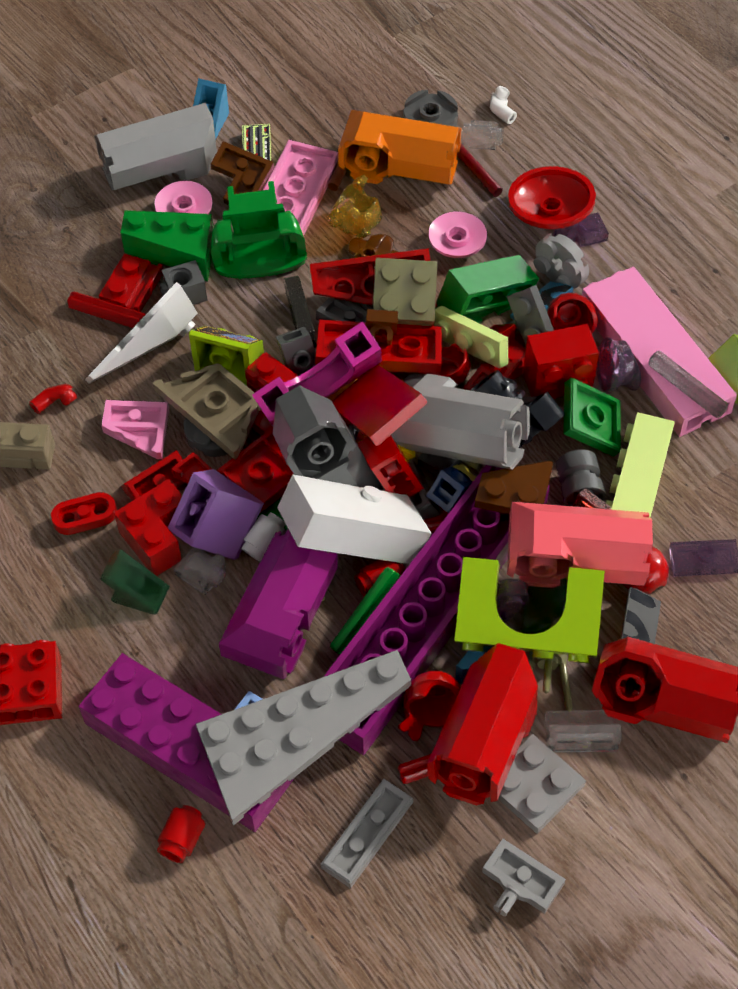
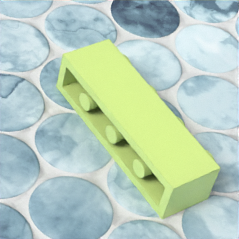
M637 412L635 423H628L624 436V442L629 443L628 449L621 448L616 467L622 468L621 475L614 474L609 493L615 494L613 501L607 500L605 509L648 512L649 517H651L675 421Z

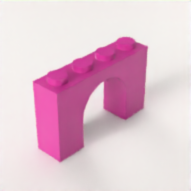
M363 321L335 339L336 348L325 359L305 373L287 382H283L279 376L252 394L272 426H274L276 399L300 385L328 398L382 362L381 348Z

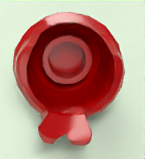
M578 293L560 294L551 301L547 309L554 330L588 324L592 334L596 330L598 323L596 310L593 304L583 295Z
M427 671L411 680V686L405 690L404 713L406 719L398 725V729L402 732L409 731L408 736L413 741H418L424 725L444 727L460 690L458 681L442 671Z

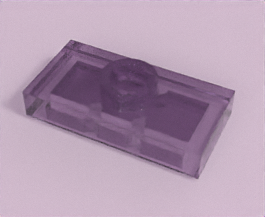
M736 539L670 542L669 553L673 577L738 574V547Z

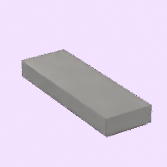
M383 779L321 863V869L349 888H352L413 803V797Z

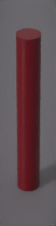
M461 143L460 152H457V156L494 197H498L503 189Z

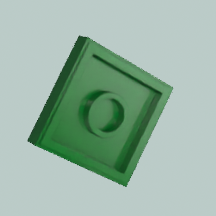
M572 377L564 382L565 414L563 434L614 457L621 450V400Z

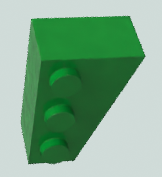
M124 211L120 233L125 254L149 260L151 264L156 266L161 263L174 267L196 260L204 281L208 282L212 260L210 251L211 238L214 229L212 214Z
M520 255L450 269L437 298V308L444 306L481 324V318L494 311L497 315H500L510 310L511 307L507 296L537 285L539 277Z

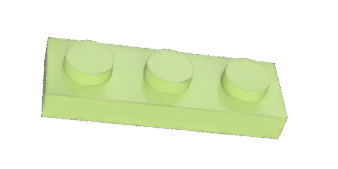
M444 306L435 309L434 326L442 327L443 341L451 345L456 343L461 349H466L467 353L499 369L508 364V337Z

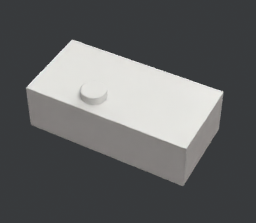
M292 474L277 507L297 546L302 548L410 564L431 535V531L407 495L381 491L373 486L359 487Z

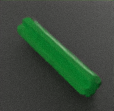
M389 567L383 570L330 644L333 651L339 655L344 651L400 578L399 573Z

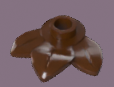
M376 234L368 240L355 237L351 239L348 245V251L354 258L398 252L392 250L394 240L386 234Z

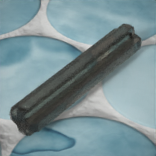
M658 350L650 357L648 363L650 367L715 418L721 417L726 412L728 407L726 401L662 351Z

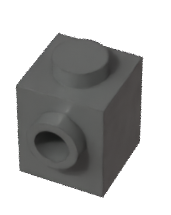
M305 327L276 336L284 364L287 368L300 376L315 366L316 352L311 336Z

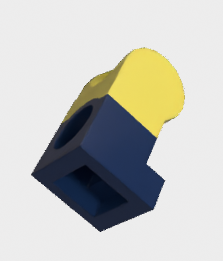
M464 464L442 469L426 496L449 513L477 476L472 475Z

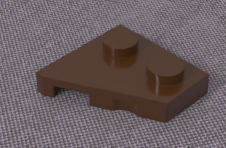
M545 461L514 467L513 470L501 469L482 473L475 499V507L509 515L512 502L544 504L553 462Z

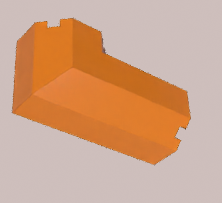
M351 110L338 148V166L343 170L345 167L351 171L350 176L355 181L378 184L383 181L385 176L388 175L389 178L395 175L450 185L453 183L458 160L456 158L457 152H460L462 128Z

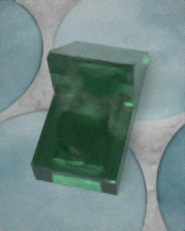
M121 549L113 551L100 578L101 581L115 590L111 601L152 615L158 613L170 587Z

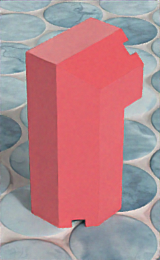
M512 502L509 514L507 575L512 578L514 573L519 575V582L525 586L554 588L560 586V579L568 577L569 567L603 570L605 571L604 582L644 586L650 570V563H646L648 554H652L653 546L652 519L649 517L648 512Z

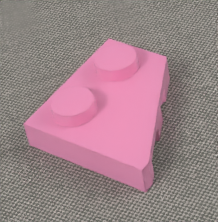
M106 400L101 425L103 433L156 459H162L169 414L168 402Z

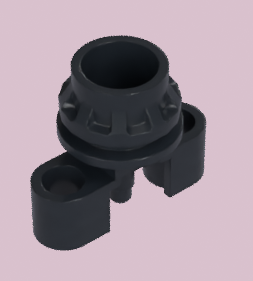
M499 370L489 374L470 390L522 399L526 394L523 389L515 391L518 386L513 379L504 377ZM547 391L526 405L529 407L530 432L528 440L521 439L519 448L524 444L530 443L532 438L541 430L547 431L565 414Z

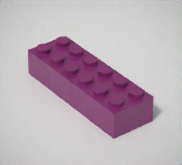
M121 653L78 706L85 724L230 816L196 726L197 723L222 714ZM294 778L291 781H285L270 793L271 796L261 804L257 803L243 814L244 818L239 823L256 832Z

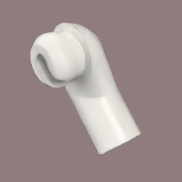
M498 86L495 89V93L491 95L490 109L507 124H512L517 117V113L507 106V98L510 92L507 88Z

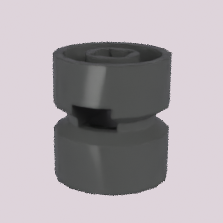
M574 450L559 457L556 461V470L559 482L561 483V492L565 506L593 508L601 504L605 499L606 493L603 481L599 478L600 469L595 453L589 450Z

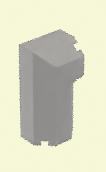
M206 103L94 135L99 158L102 159L104 165L102 168L111 190H117L163 175L172 176V173L178 174L179 179L185 181L208 175L211 170L210 163L217 153L213 117Z
M426 374L412 386L428 402L391 434L399 446L411 451L513 470L523 458L525 449L519 448L521 439L528 440L530 414L529 407L523 405L522 399L454 388L457 384L450 377Z

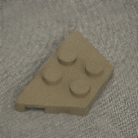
M219 363L206 366L199 371L192 370L181 373V379L163 383L162 379L153 383L156 393L233 459L239 457L261 409L253 398L252 394L254 392Z

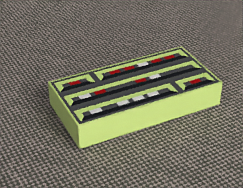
M270 124L242 125L243 149L271 161Z

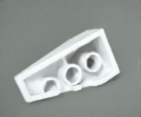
M176 282L85 379L89 384L173 340L178 334L184 337L195 326L192 319L198 313L181 285Z

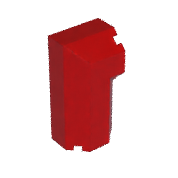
M626 637L604 645L592 692L603 705L602 709L607 717L632 724L647 720L728 743L729 735L733 732L738 715V667Z
M497 643L470 666L427 763L428 779L436 784L437 779L445 784L442 791L449 797L476 806L484 804L485 799L490 797V802L498 801L521 741L529 735L537 715L538 685L524 650Z

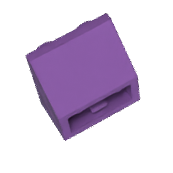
M214 469L193 472L168 529L192 547L235 560L238 559L242 551L241 548L245 543L243 539L255 524L264 503Z

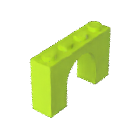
M463 557L455 642L463 644L462 650L483 652L484 646L493 647L500 643L520 650L533 651L532 657L553 660L554 654L568 655L569 662L589 663V657L597 658L605 571L569 567L566 604L561 618L553 627L544 632L523 634L509 628L501 620L497 611L496 598L500 569L499 561Z

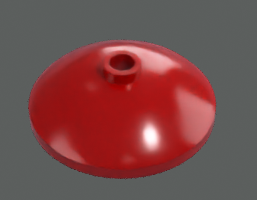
M558 166L539 167L523 173L514 180L508 193L509 207L518 219L533 227L548 230L563 229L581 222L592 212L596 199L594 186L587 177L575 170Z

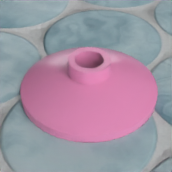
M193 181L171 183L161 189L155 199L156 212L209 214L212 208V197L208 189Z
M449 212L437 217L432 222L428 237L432 247L440 254L451 258H465L476 254L484 247L487 231L483 222L476 216L465 212Z

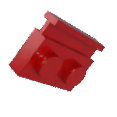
M124 253L99 294V299L141 312L162 277L163 265L158 264L156 266L151 264L149 260Z

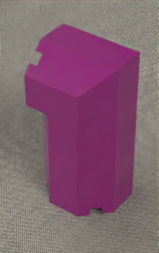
M289 529L285 535H282L281 531L275 532L219 642L221 656L281 679H285L287 673L291 674L306 644V639L302 638V630H310L311 622L337 571V553L329 552L328 554L326 551L298 547Z

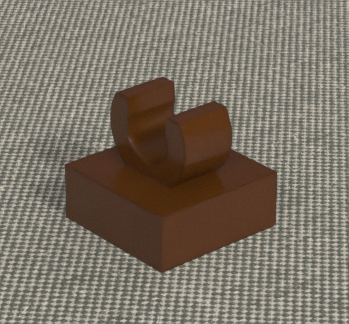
M367 309V329L374 339L377 334H385L387 345H391L393 335H397L398 311Z

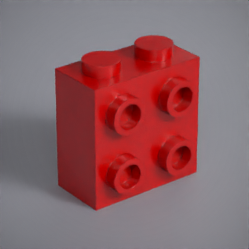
M36 640L31 644L22 645L1 644L0 725L63 718L61 654L56 641Z

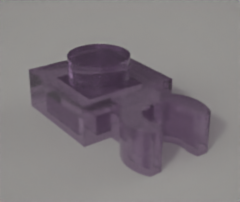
M599 213L589 214L584 220L573 226L553 231L554 237L558 234L565 235L573 242H578L580 247L608 241L609 235Z

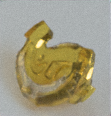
M365 175L359 176L354 179L353 183L345 187L327 217L331 227H339L345 234L355 235L358 239L371 235V231L378 226L382 219L378 198L368 196L363 190L368 180Z

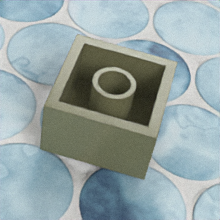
M376 258L372 309L398 311V324L433 326L435 322L437 261Z

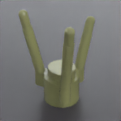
M529 651V663L532 671L536 663L539 668L544 669L543 692L545 694L550 691L552 670L559 666L566 711L568 713L572 712L567 655L554 654L553 660L533 658V651Z

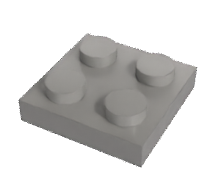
M532 734L519 747L498 800L538 834L585 786L586 780Z

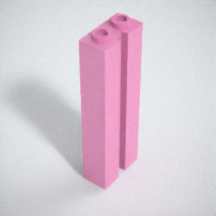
M635 267L618 271L611 277L599 282H592L583 288L582 295L593 304L597 313L598 323L596 329L663 417L675 421L673 430L679 437L700 428L701 423L707 420L713 422L732 413L737 394Z

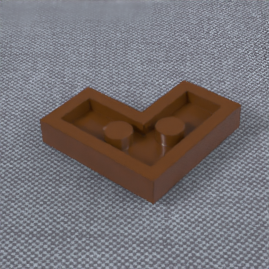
M224 141L210 163L211 170L233 178L230 186H233L234 194L262 191L274 170V162ZM226 191L223 197L224 203L229 205L228 191Z

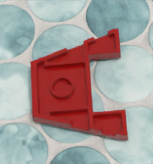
M260 409L252 428L261 437L241 451L237 459L232 458L216 471L262 501L264 505L260 511L261 513L283 496L294 473L286 463L275 440L273 426ZM194 452L171 468L172 475L187 484L193 472L213 470Z

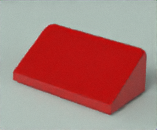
M177 450L121 485V488L132 501L167 479H170L175 487L178 488L185 482L176 479L172 475L171 468L183 460Z

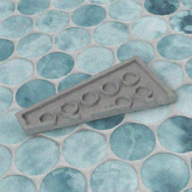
M398 650L196 724L233 826L244 818L243 814L257 803L261 804L271 796V792L285 781H291L333 748L334 743L346 733H352L360 726V722L374 711H380L411 686V678Z

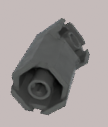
M300 385L276 399L273 435L286 463L294 475L359 487L373 486L382 491L383 486L371 470L355 438L330 399Z

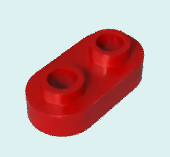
M97 492L60 502L53 508L51 520L58 533L72 535L110 524L115 519L114 512L117 511V507L111 495ZM99 511H106L102 514L97 515ZM69 519H73V520H74V521H72V522L65 523V521H67V520H69Z

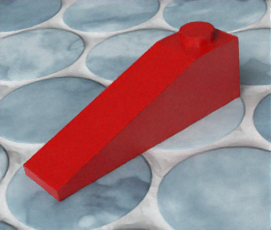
M429 248L310 264L313 294L372 305L376 258L431 261Z

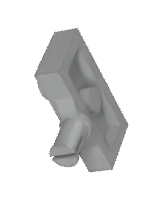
M505 839L501 840L482 869L483 874L499 883L504 890L493 906L496 912H499L501 909L500 914L502 916H507V913L517 899L529 903L545 914L566 880Z

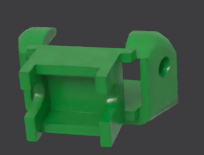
M274 181L268 182L269 190L234 194L233 186L227 187L229 210L223 211V219L217 220L211 238V256L214 269L219 275L238 279L266 277L283 274L305 264L307 260L305 238L293 213L285 211L283 204H277Z

